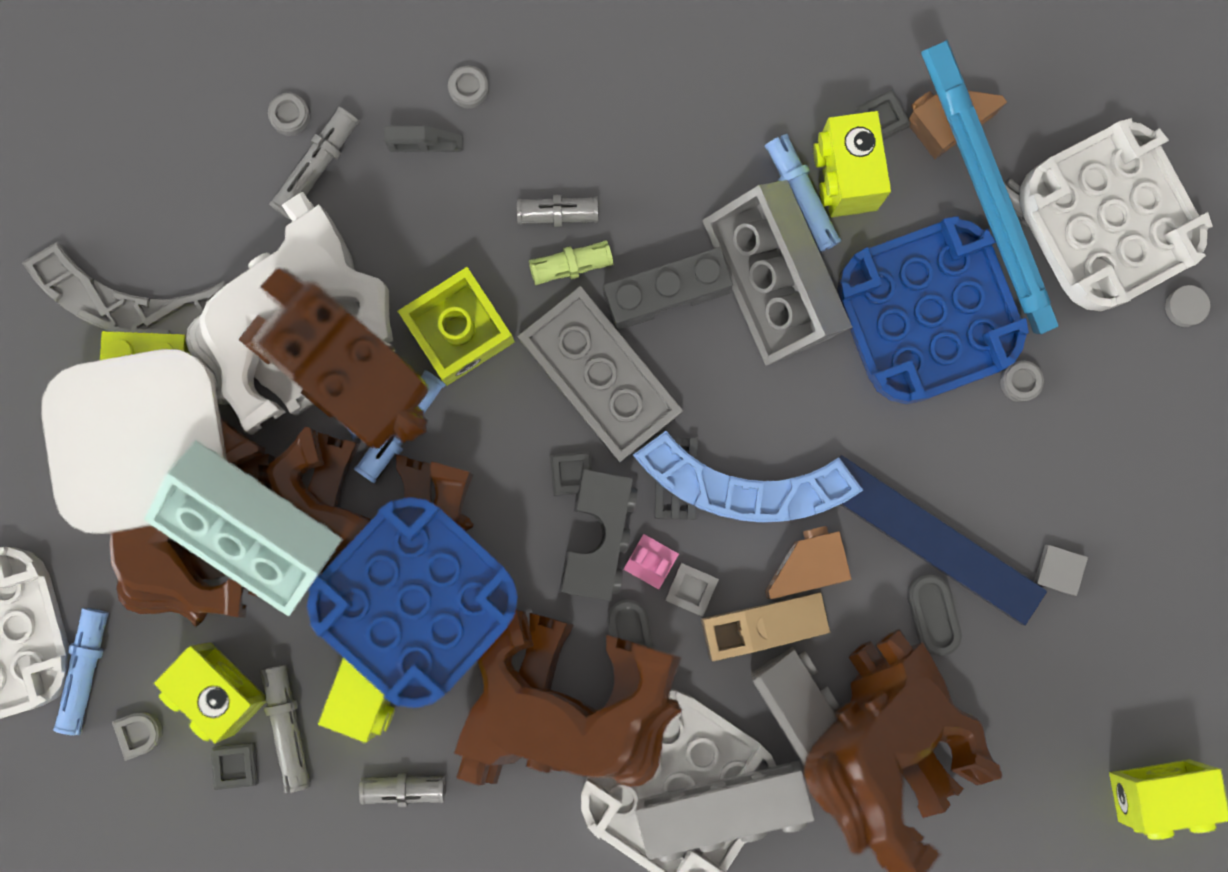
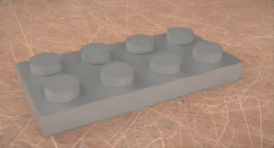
M581 286L517 336L519 341L619 463L624 461L683 413V410Z

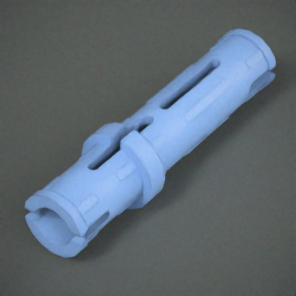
M784 134L780 137L781 139L777 137L768 142L765 148L768 150L781 176L778 181L788 180L816 246L821 253L826 248L830 249L836 246L842 240L835 231L808 177V173H810L806 164L802 165L789 139V135Z
M424 370L421 378L427 384L428 393L419 404L424 413L446 385L427 370ZM394 437L379 459H376V455L382 447L380 449L369 447L358 465L353 469L375 484L376 479L395 454L400 455L403 451V448L400 447L403 442Z
M93 608L81 609L77 635L74 643L70 644L68 650L71 654L70 665L66 675L58 716L53 731L57 733L81 735L97 660L102 658L104 651L100 647L109 612Z

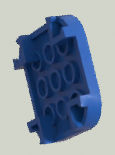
M959 216L944 218L937 224L871 248H864L851 258L840 273L837 291L852 325V328H850L852 337L868 378L876 391L888 400L903 404L924 401L1004 370L1015 363L1023 351L1026 335L1029 333L1027 320L1020 317L992 246L996 241L988 229L984 231L973 222L959 219Z
M409 497L390 501L379 509V513L321 575H317L308 589L310 592L307 609L311 622L309 624L318 637H322L373 684L384 695L385 699L397 706L418 708L433 704L447 694L506 630L516 613L518 595L514 580L506 569L446 513L427 500Z

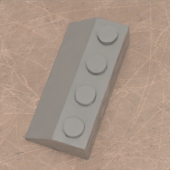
M788 180L760 184L702 220L714 248H721L733 283L732 290L766 366L821 344L852 328Z
M792 646L753 670L751 674L754 684L805 765L806 757L813 745L837 720L834 712L841 707L828 687L820 690L812 676L818 673V670L806 651L798 655Z

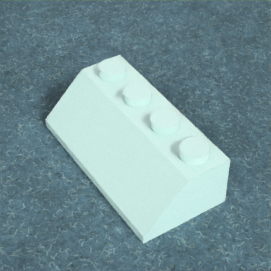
M196 440L168 471L144 518L146 522L287 616H290L342 540V538L331 532L327 526L316 522L297 509L290 501L279 497L261 485L253 476L245 474L224 460L217 452L208 449Z

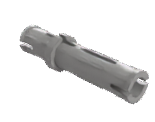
M341 107L336 109V113L320 135L315 134L310 140L313 143L292 171L274 199L269 202L272 208L288 219L291 218L282 205L301 192L305 195L309 193L332 159L337 160L342 154L339 149L360 123L358 119Z
M283 664L259 670L267 706L264 707L265 716L270 717L284 793L307 789L311 787L305 764V756L295 712L298 709V703L292 697L287 665Z

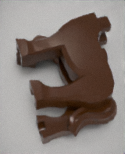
M276 268L259 287L279 308L268 321L258 315L238 340L267 365L270 363L275 365L303 389L300 393L328 417L334 416L370 448L380 449L392 436L405 443L406 441H414L418 436L427 433L428 420L424 417V410L419 407V404L428 393L425 381L392 349L315 282L303 281L286 268Z
M220 418L227 462L245 474L253 476L261 485L271 491L272 486L267 476V468L275 460V457L265 454V447L250 440L226 420ZM154 526L111 533V566L118 578L116 589L119 601L127 610L138 614L179 613L188 618L194 627H197L204 621L207 613L245 618L247 605L242 604L244 589L247 588L233 579H228L217 586L204 582L205 580L220 579L227 575Z
M305 427L289 448L269 464L267 476L276 495L290 501L304 514L316 522L327 526L331 532L342 538L320 571L322 574L369 524L371 519L337 507L348 468L360 445L356 442L345 439L341 440L318 432L317 437L316 430ZM396 454V470L404 484L405 498L423 499L432 503L431 488L433 481L436 496L432 504L439 507L465 532L473 528L474 524L470 518L461 514L465 495L473 477L472 473L432 461L431 463L421 462ZM311 468H315L307 489L301 481L302 476ZM250 590L248 591V594L253 595V596H257L256 594H254V593L251 592Z
M516 609V613L506 630L477 660L483 677L484 692L470 710L454 754L463 756L457 779L478 786L485 785V782L497 784L503 764H514L520 758L528 759L527 767L545 773H551V770L559 772L563 770L581 776L612 778L619 784L629 787L644 785L653 778L659 767L663 735L667 726L673 718L682 713L679 703L669 698L681 657L606 635V651L614 667V687L605 707L596 711L580 699L551 690L561 650L574 625L530 613L528 624L526 612ZM526 649L525 657L517 672L511 663L512 658L520 650Z
M900 629L888 633L876 644L884 656L883 658L871 641L861 644L849 655L848 658L859 672V675L851 682L852 698L849 703L836 711L835 716L837 720L813 745L806 757L804 777L813 798L824 811L836 819L853 855H860L870 847L875 853L876 860L880 866L885 868L887 872H928L941 854L931 844L921 843L924 837L914 827L904 824L903 777L914 791L918 801L917 807L922 817L925 818L945 813L951 806L947 798L953 795L959 796L964 789L947 773L936 758L933 750L939 742H945L951 748V771L978 786L999 780L1003 775L999 764L993 761L988 750L984 729L980 720L961 711L952 703L945 681L923 642L911 646Z

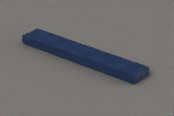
M839 456L845 467L863 489L859 494L840 504L841 506L1019 624L1026 626L1046 595L1047 591L844 456Z

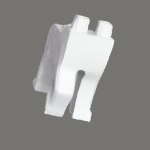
M303 192L282 205L293 222L285 226V240L280 248L271 255L264 253L254 258L248 264L249 270L222 287L206 303L202 314L195 318L187 328L185 341L189 353L200 359L215 375L219 388H216L218 404H230L236 412L245 432L250 435L262 428L260 424L272 416L276 419L286 412L276 402L258 394L254 387V377L258 379L261 385L267 387L283 401L290 414L298 416L314 405L300 393L303 389L272 363L267 365L238 340L258 315L268 321L279 308L259 287L276 268H286L303 281L315 282L361 321L390 349L395 351L392 345L389 344L393 341L389 319V290L387 286L376 277L354 270L352 256L330 216L320 205L314 207Z

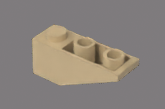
M821 592L701 618L707 651L711 661L753 653L830 633Z

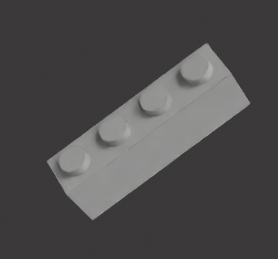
M800 760L638 799L635 809L648 860L659 858L661 862L676 860L684 855V851L700 848L702 852L715 851L724 847L725 842L741 838L742 842L757 841L764 838L766 832L781 828L783 832L799 831L808 826L807 822L815 821Z

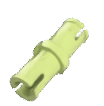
M605 240L582 248L572 249L571 246L565 247L563 252L529 260V266L536 286L559 278H579L580 273L613 266V258L608 241Z

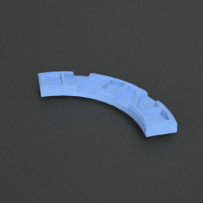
M667 431L633 454L634 458L651 477L679 499L706 512L739 521L765 523L806 518L834 508L863 491L839 457L824 467L799 477L780 481H758L728 476L707 467L688 454L675 442Z

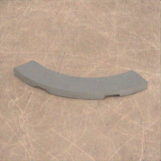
M58 242L22 262L33 280L54 301L80 319L109 332L186 335L187 328L195 318L202 314L206 303L222 287L227 285L225 281H222L211 288L195 294L165 300L125 294L108 288L91 278L70 258L63 246Z

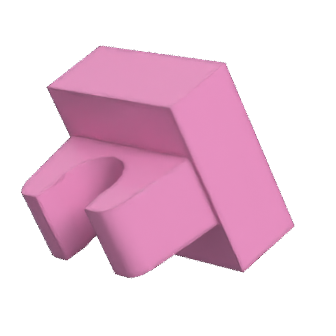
M643 534L623 570L659 590L679 553Z

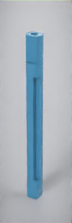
M948 40L922 51L921 55L1023 312L1028 317L1033 333L1043 334L1059 325Z

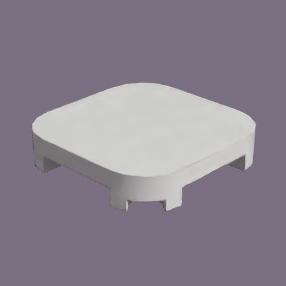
M1132 118L1119 121L1105 130L1046 159L1026 175L1020 187L1019 203L1024 218L1061 287L1074 303L1087 310L1104 311L1131 301L1134 297L1185 269L1196 265L1206 256L1203 252L1207 245V229L1213 227L1208 212L1200 216L1198 215L1161 145L1168 142V138L1160 128L1153 131L1141 123L1132 122Z
M161 349L78 364L62 370L49 382L42 397L41 415L53 494L60 515L72 527L86 533L111 534L152 526L144 518L166 474L195 440L208 449L214 450L227 461L215 389L219 388L214 373L200 359L181 350Z
M0 547V719L44 706L57 699L63 692L71 654L68 652L69 643L51 577L44 563L32 552L16 547Z
M671 689L669 698L679 703L682 713L672 719L664 732L660 763L653 778L642 786L629 787L619 784L612 778L588 776L581 792V811L587 828L598 839L602 838L650 872H726L745 844L741 838L727 841L724 847L715 851L702 852L700 848L684 851L682 857L673 861L661 862L659 858L648 860L635 813L637 801L649 796L774 767L776 764L773 756L757 740L690 695Z

